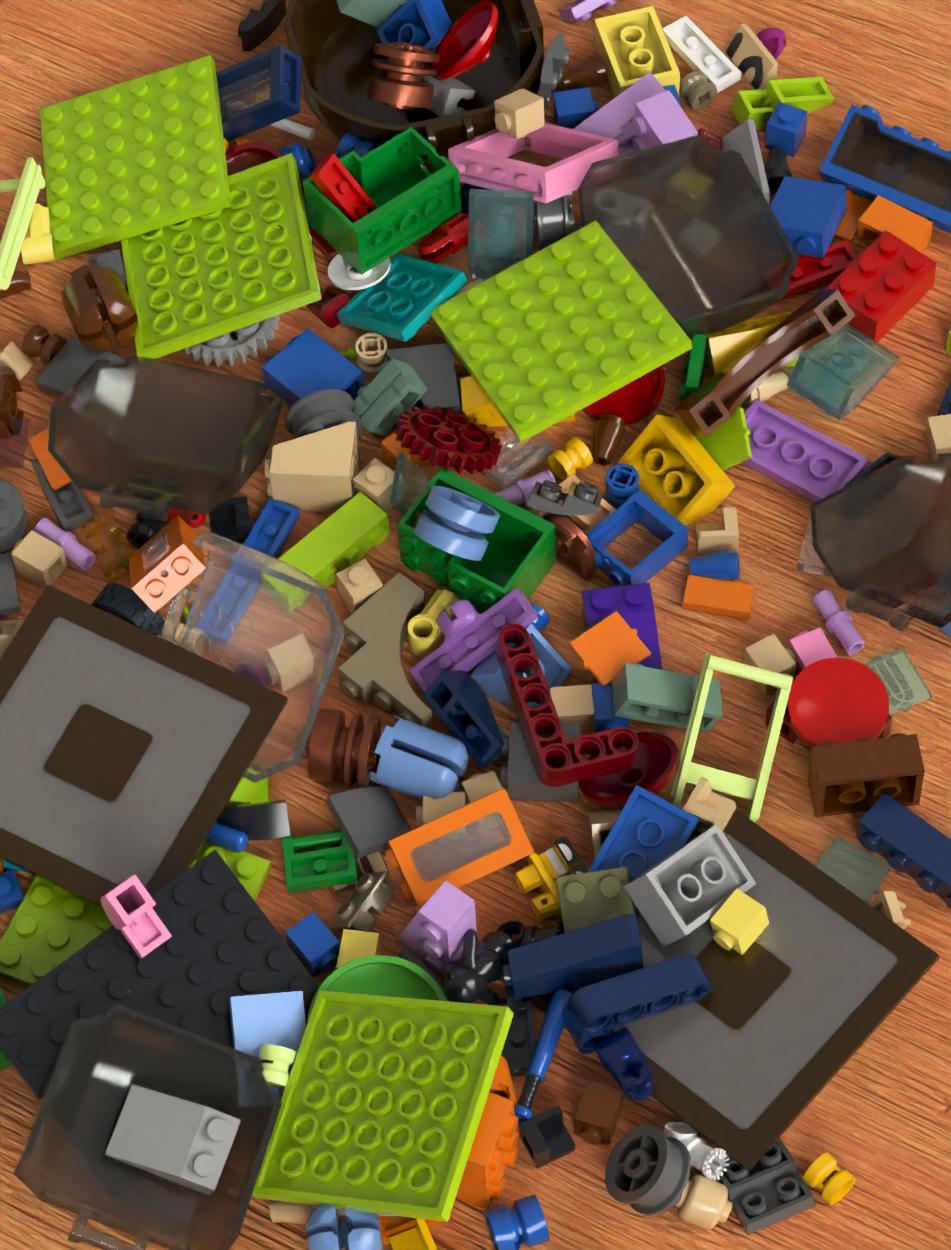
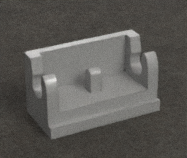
M422 76V82L429 83L435 87L432 107L427 109L440 117L466 111L461 107H457V104L462 98L466 100L472 99L475 93L474 89L455 78L438 80L434 76Z

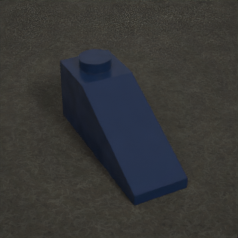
M441 671L424 692L423 697L453 735L466 746L468 754L479 768L485 769L505 745L487 696L467 671Z

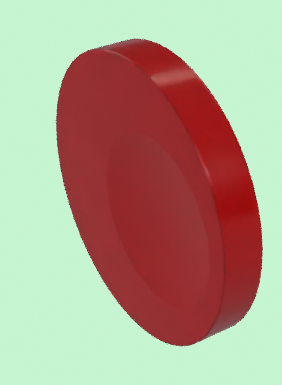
M663 365L581 410L597 421L600 420L603 414L618 416L626 422V425L645 419L656 410L662 400L665 388Z
M827 658L814 662L804 668L794 679L787 701V715L793 731L811 748L825 742L839 744L853 742L859 738L877 739L885 728L889 712L888 693L878 675L864 664L846 658Z

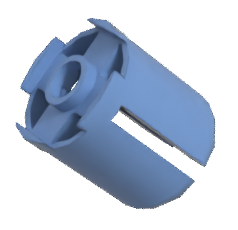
M394 716L395 726L387 725L376 747L375 753L378 754L379 764L377 773L370 771V780L423 800V795L439 799L446 797L451 792H458L460 785L457 784V781L463 780L467 771L468 754L466 746L458 739Z
M321 1203L313 1209L306 1222L305 1232L308 1250H384L380 1223L376 1213L362 1212L345 1207L346 1219L339 1221L335 1204Z

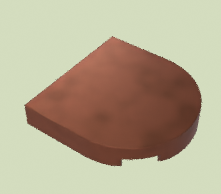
M545 513L541 518L555 524L556 561L588 581L595 574V552L590 540L575 523L565 516Z

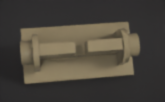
M382 871L367 873L362 876L355 885L356 892L352 898L343 903L337 910L335 915L337 919L330 928L332 930L349 929L368 932L376 921L368 912V909L370 908L377 915L381 914L394 896L393 890L395 885L391 881L384 879L388 873Z

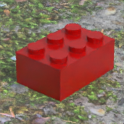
M885 230L826 289L838 290L855 314V317L844 326L875 345L934 286L937 263Z

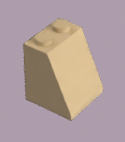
M346 422L273 445L271 459L266 458L265 478H268V497H273L274 500L299 508L303 512L335 513L355 496L353 479L358 475L360 461L356 422Z

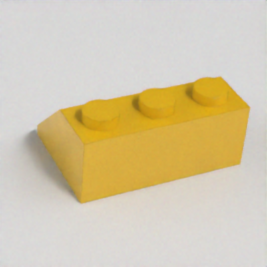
M788 311L698 329L697 334L707 335L706 364L708 371L715 376L792 314V312ZM809 349L786 363L783 367L796 366L801 364V359L810 358Z
M656 415L617 462L618 464H628L634 467L639 475V490L685 526L716 510L735 487L733 482L681 419L677 417Z

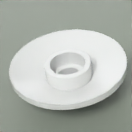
M337 254L328 266V276L330 281L341 289H365L379 283L386 277L391 266L390 258L361 275L340 254Z

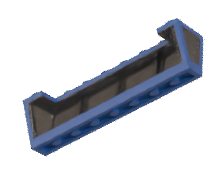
M852 104L819 170L822 179L828 183L845 185L846 190H851L852 193L872 201L879 195L915 214L923 215L927 220L933 222V227L951 234V150L947 152L940 149L938 143L928 138H922V140L913 138L909 131L899 126H894L893 129L884 126L876 109L867 105H862L860 108Z

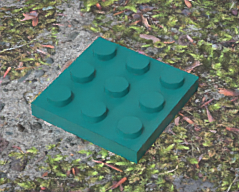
M397 254L390 261V270L383 280L371 287L361 289L336 314L342 324L406 342L431 318L430 313L437 306L448 301L467 282L463 271Z

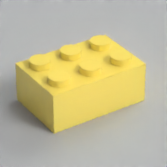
M653 6L594 19V44L599 57L603 61L607 78L615 97L649 72L652 73L662 87L675 84L679 96L680 72Z

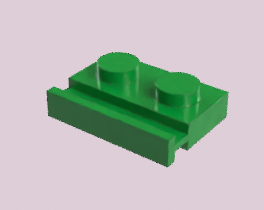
M693 335L691 354L685 355L683 374H687V380L681 381L679 400L684 401L702 386L706 363L707 335Z

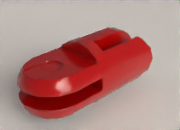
M461 212L437 227L434 233L420 242L418 251L422 254L421 258L424 261L436 263L450 254L457 253L482 235L484 230L483 222L473 215Z

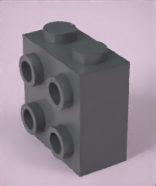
M510 722L509 736L503 735L505 745L502 748V756H508V766H501V786L507 787L510 800L578 802V782L559 787H549L540 781L520 723ZM561 723L566 740L580 737L579 724ZM545 732L537 733V735L543 738L551 737V735ZM555 762L548 763V765L552 768L562 767L560 764Z

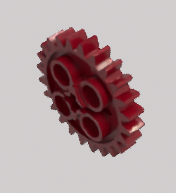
M426 405L423 406V409L413 406L412 410L405 409L404 414L401 413L394 432L397 434L396 440L402 442L401 447L410 449V455H420V461L429 460L431 466H443L445 471H448L449 468H454L460 474L462 469H465L470 474H474L475 470L484 473L485 469L492 470L493 465L496 466L502 445L499 444L500 439L494 437V431L486 430V424H476V418L467 419L465 413L456 414L452 409H448L447 412L442 411L439 406H436L435 410Z

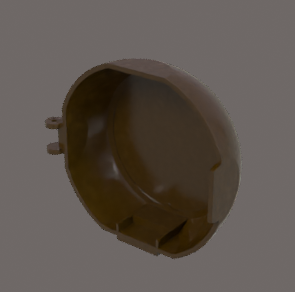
M291 0L285 16V30L289 50L302 57L301 95L318 119L340 138H343L346 133H350L361 141H370L379 147L391 140L396 134H400L413 127L436 149L437 154L448 157L449 148L466 141H472L475 137L496 129L494 119L495 100L521 88L531 91L544 60L543 25L534 0H442L452 23L449 29L467 10L482 1L492 2L498 10L497 31L494 42L489 49L490 55L482 64H477L469 72L455 77V79L475 90L473 98L468 100L462 98L459 100L457 107L465 109V112L442 117L427 108L415 107L413 110L394 108L384 105V102L375 101L367 97L370 77L385 76V70L372 65L374 59L387 60V56L374 52L375 44H382L377 32L379 28L341 13L336 0ZM438 45L434 47L431 51L435 52ZM424 62V66L430 67L431 62ZM428 154L420 155L423 160H429Z

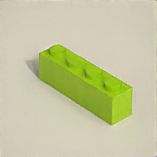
M360 491L263 571L265 590L292 613L301 606L308 605L314 599L315 594L325 586L332 585L337 580V573L348 568L350 565L352 566L360 562L367 551L385 541L390 533L388 514Z

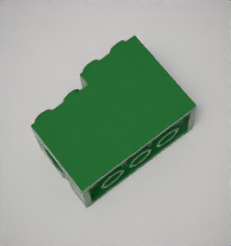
M413 127L400 134H396L391 140L376 149L370 150L363 157H360L353 150L347 155L338 158L378 207L355 223H352L326 198L310 176L303 181L308 224L361 275L461 213L459 170L444 156L437 154L436 149ZM428 154V159L433 165L435 173L431 174L428 171L420 155Z
M442 467L427 485L425 493L417 498L397 525L401 562L412 571L419 570L430 576L439 585H448L450 592L454 593L459 600L469 601L474 605L479 614L487 611L515 588L520 589L527 600H529L556 563L555 524L450 471H445ZM433 486H442L469 495L489 505L500 514L493 533L482 534L488 541V545L481 561L469 560L445 552L425 542L414 533L415 528H413V525L417 519V512L422 513L425 510L424 513H432L425 503Z

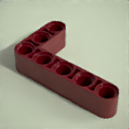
M519 624L504 626L498 636L496 655L540 781L549 787H559L629 769L634 764L639 745L637 734L630 728L618 727L566 740L527 629ZM514 643L520 647L512 648L507 646L506 644ZM517 673H526L529 677L523 678L518 676ZM535 702L538 703L540 707L533 708L527 705V703ZM545 732L551 735V737L543 738L537 735V733ZM622 746L628 749V751L621 752L616 750L614 747ZM589 754L595 759L586 760L581 755ZM555 762L560 764L562 767L552 768L548 765V763Z

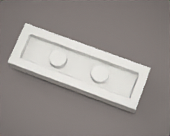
M687 16L663 28L670 47L694 71H702L707 77V82L713 83L717 88V93L741 80V71Z

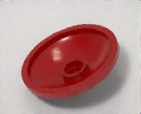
M482 1L474 5L452 25L435 51L440 54L439 62L430 64V67L437 69V75L432 76L438 80L453 79L469 72L477 64L480 65L485 62L490 55L489 49L494 42L498 25V10L492 2Z

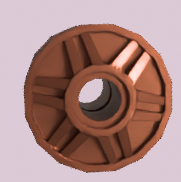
M409 43L375 44L374 52L387 56V60L374 59L372 65L385 70V76L370 77L367 97L375 101L384 102V105L394 108L411 110L415 107L431 108L435 87L429 83L422 82V76L437 75V69L424 66V62L437 63L439 62L440 54L429 51L423 46Z
M320 708L311 727L307 744L309 779L333 783L341 768L343 769L344 783L346 785L352 786L357 775L358 786L363 788L370 787L372 784L370 771L375 773L379 764L378 754L375 753L381 737L380 717L369 715L364 726L363 715L356 713L352 718L350 726L346 727L345 713L343 711Z

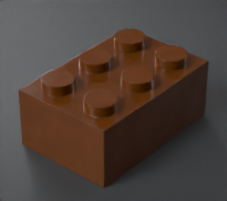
M897 733L887 738H859L853 742L839 744L825 742L819 746L812 747L808 782L815 818L869 811L884 793L904 807L919 805L925 770L917 734L905 735Z

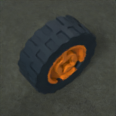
M108 583L91 603L92 606L158 637H161L166 630V623L162 619L160 612L156 611L154 613L131 588H127L125 585Z

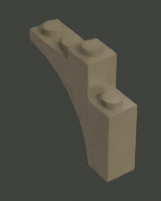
M398 572L343 622L344 642L355 654L338 668L339 686L342 692L350 699L356 698L363 705H366L374 698L382 709H390L399 718L432 729V711L412 690L401 664L403 646L408 634V623L425 608L424 591L402 573Z

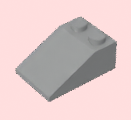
M715 824L626 884L624 888L661 945L665 947L685 937L715 915L736 889L745 893L757 883L718 824Z
M132 1084L104 1155L203 1194L210 1195L216 1189L241 1120L204 1105Z

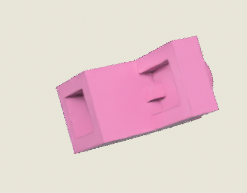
M135 874L101 897V904L109 920L116 930L119 929L140 959L172 937L152 909L156 905L155 901Z

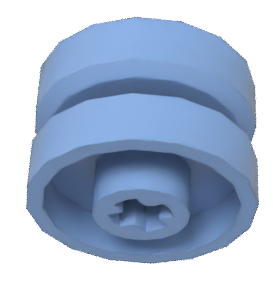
M433 486L425 503L432 513H422L420 515L414 533L425 542L461 558L481 561L488 545V541L482 534L493 533L500 514L489 505L469 495L450 488Z

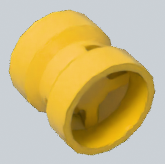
M572 437L565 442L562 450H555L547 456V463L554 475L559 480L564 481L571 474L576 475V470L585 469L591 465L593 457L588 447L580 439Z
M828 1152L816 1159L803 1176V1180L810 1187L818 1188L822 1192V1198L831 1206L839 1202L856 1181V1178L849 1171L841 1170L837 1166V1160Z

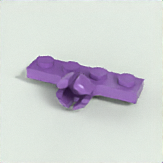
M515 588L481 614L467 600H458L449 604L456 617L450 618L445 609L440 612L437 625L445 636L444 643L410 669L423 692L428 689L441 671L468 672L497 649L498 636L504 626L519 624L525 628L539 617L520 589Z

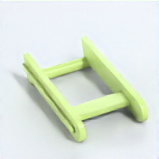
M33 157L27 158L21 178L0 181V193L16 192L0 243V290H6L10 285L39 190L45 187V180L41 174L42 169L40 165L35 163Z
M705 653L680 753V763L670 794L672 798L671 804L679 808L685 784L696 786L700 778L704 777L709 780L712 791L749 800L750 805L747 817L755 823L756 820H759L793 676ZM714 670L778 687L756 779L691 762Z

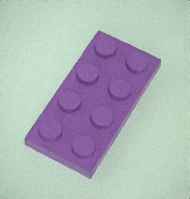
M757 399L744 413L747 429L750 430L748 437L752 458L741 463L832 512L838 505L836 499L846 491L845 484L867 467L868 458Z

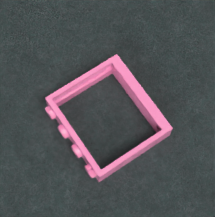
M545 123L544 127L529 133L521 139L511 138L509 135L494 129L475 137L472 141H466L448 149L449 162L459 170V182L543 203L551 202L619 170L618 140ZM526 137L531 139V144H527ZM522 150H527L563 160L548 167H543L506 157Z

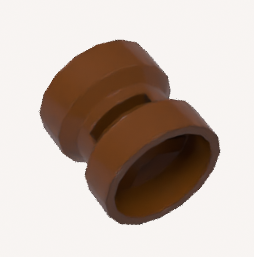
M34 325L27 332L23 340L22 351L32 358L39 357L42 363L48 365L67 340L58 334H49L48 330L40 325Z

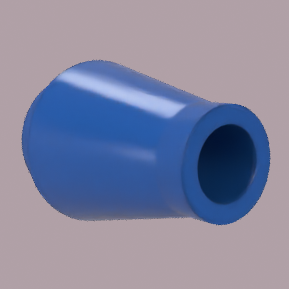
M729 549L698 558H690V573L695 576L726 581L737 579L740 577L738 552H730Z

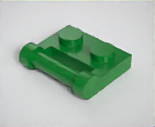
M341 829L293 837L292 834L282 837L286 885L289 893L358 882L356 856ZM342 843V846L296 854V851Z

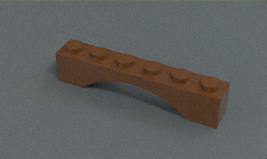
M821 289L674 409L693 435L709 436L730 419L743 401L767 378L804 351L832 336L853 319L855 314L838 290Z

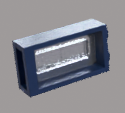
M279 45L216 72L223 137L227 142L300 113L302 57Z

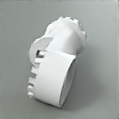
M668 1122L665 1124L664 1134L666 1137L676 1138L687 1147L691 1156L690 1170L697 1169L710 1180H719V1175L723 1176L722 1171L726 1172L725 1166H729V1162H727L729 1157L725 1150L721 1148L713 1149L707 1146L706 1141L698 1137L697 1131L687 1123Z

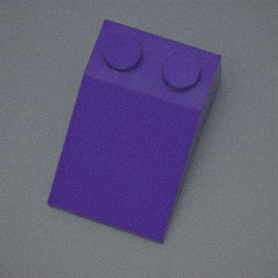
M650 583L582 591V614L585 632L617 611L631 629L637 630V636L651 652V656L639 664L644 667L662 670ZM593 676V678H594V684L599 683V682L596 680V678Z

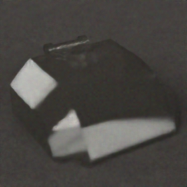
M701 135L594 162L578 187L582 228L594 221L598 222L690 339H693L694 334L706 335L737 325L779 301L788 292L789 281L799 259L741 154L731 149L727 153L709 145L710 139Z
M127 357L126 364L110 366L108 359L97 360L52 405L48 451L77 487L102 492L100 506L103 508L112 509L113 506L151 514L154 515L155 519L163 521L167 520L172 508L206 514L237 493L263 461L277 427L282 408V399L277 395L270 397L266 394V385L251 379L146 357Z
M951 453L937 454V461L916 462L915 455L902 456L811 505L813 548L838 586L851 591L845 602L848 610L855 613L864 612L889 623L890 627L899 631L905 630L910 620L914 618L940 628L951 623Z
M118 1004L106 1009L105 1013L87 1020L82 1018L72 1022L43 1092L13 1174L41 1201L77 1214L67 1239L73 1243L79 1244L81 1241L103 1250H145L148 1241L170 1250H229L240 1233L282 1103L276 1091L272 1092L262 1074L264 1069L257 1057ZM132 1084L204 1105L241 1120L216 1189L210 1195L203 1194L104 1155ZM88 1219L136 1236L134 1245L85 1227Z

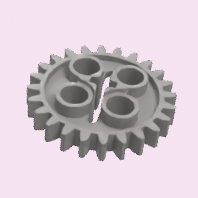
M277 315L235 330L237 338L235 341L227 333L185 348V353H192L194 361L203 358L206 366L212 360H215L217 367H220L223 361L228 360L230 367H232L235 359L238 358L243 363H246V355L250 354L253 357H258L256 349L267 350L266 340H275L273 331L279 330L277 321L280 320V317Z

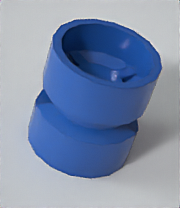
M535 1194L515 1200L512 1208L503 1204L484 1210L486 1224L495 1250H520L522 1243L532 1247L550 1241L546 1221Z

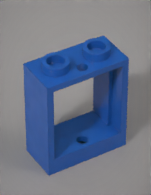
M641 490L586 534L595 552V568H600L607 574L609 580L616 587L646 583L688 547V528ZM638 521L663 543L630 570L604 548Z

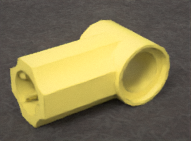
M35 204L21 247L24 265L56 261L52 245L53 235L50 233L49 209L40 204Z
M446 589L437 590L423 611L409 621V648L415 656L426 658L439 648V640L444 634L437 625L438 616L445 609L450 618L456 617L449 605L459 600L454 593ZM420 635H429L427 637H418Z

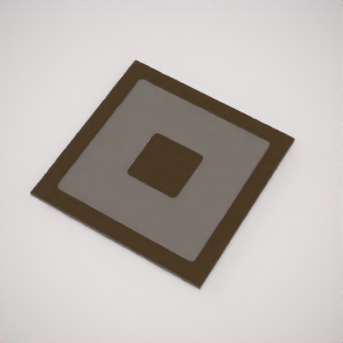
M47 585L0 659V858L103 908L101 897L134 874L150 896H153L190 868L287 704L288 697Z
M735 809L723 833L757 883L747 890L745 894L766 908L769 924L743 955L732 948L730 951L722 948L714 940L710 923L711 918L685 937L663 947L640 911L635 908L642 945L643 968L682 955L694 954L711 982L712 989L705 997L693 1003L611 1029L608 1042L595 1052L712 1144L725 1150V1153L749 1172L940 957L925 944ZM694 830L689 841L700 835L701 832ZM573 989V990H567V991H569V992H571V993L573 994L574 992H576V991L579 990V989ZM553 993L532 996L530 1001H533L534 1005L546 1013Z

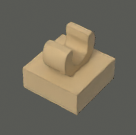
M883 891L869 903L870 906L902 929L911 924L910 919L903 918L901 911L906 908V905L897 900L895 891Z

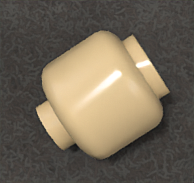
M697 1174L690 1180L688 1179L682 1192V1197L676 1207H678V1215L682 1220L704 1230H709L718 1221L725 1223L733 1203L727 1200L728 1189L724 1184Z

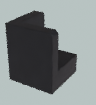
M247 497L207 502L213 546L243 544L251 532Z
M559 1105L520 1123V1139L537 1169L575 1150V1143L563 1124V1112Z

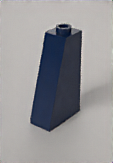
M626 914L508 950L509 964L502 965L505 986H513L515 999L554 993L558 989H579L642 969V945L636 914Z

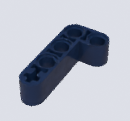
M694 954L682 955L577 990L568 1000L564 1024L578 1051L581 1054H590L601 1049L608 1042L611 1029L698 1001L711 991L712 984Z

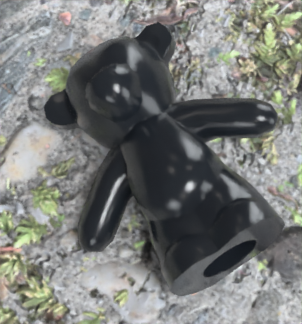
M473 929L467 930L464 935L462 966L456 967L454 964H448L445 967L446 975L443 982V992L449 1002L474 1003L479 998L487 1005L498 1004V996L487 987V983L499 980L504 975L502 965L509 964L507 951L514 949V942L508 934L502 931L489 932L477 945L478 936L476 931Z

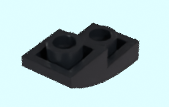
M264 0L260 11L250 9L246 20L242 19L238 28V36L241 37L243 51L249 52L275 31L287 13L285 0Z
M286 799L250 804V802L226 805L217 821V824L244 832L248 837V841L290 836Z

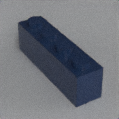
M884 793L860 819L857 839H859L865 849L870 852H877L887 859L890 866L896 871L905 872L915 879L924 891L928 893L933 892L942 898L951 909V839Z

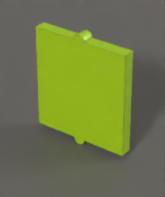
M738 407L733 416L709 436L695 435L696 439L723 471L752 458L748 437L750 430L747 429L744 409Z

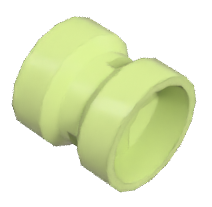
M261 1044L258 1057L261 1060L260 1066L254 1071L253 1082L268 1087L285 1089L289 1078V1066L295 1061L296 1051L282 1046Z

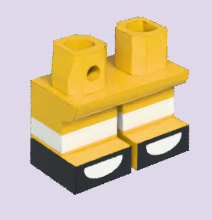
M564 836L554 841L553 848L540 855L537 853L530 854L529 864L515 873V880L524 894L540 887L543 894L531 899L532 909L539 920L557 915L558 919L562 921L556 877L587 873L588 871L584 864H581V859L568 838Z

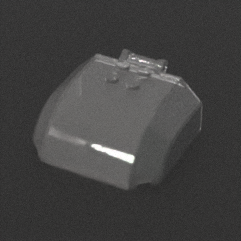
M209 532L196 537L194 545L208 550L206 569L203 572L198 589H194V587L187 584L173 597L161 635L157 636L288 697L287 704L243 777L256 783L301 762L345 632L324 587L313 577L286 562ZM188 600L193 602L180 643L174 640L186 601Z

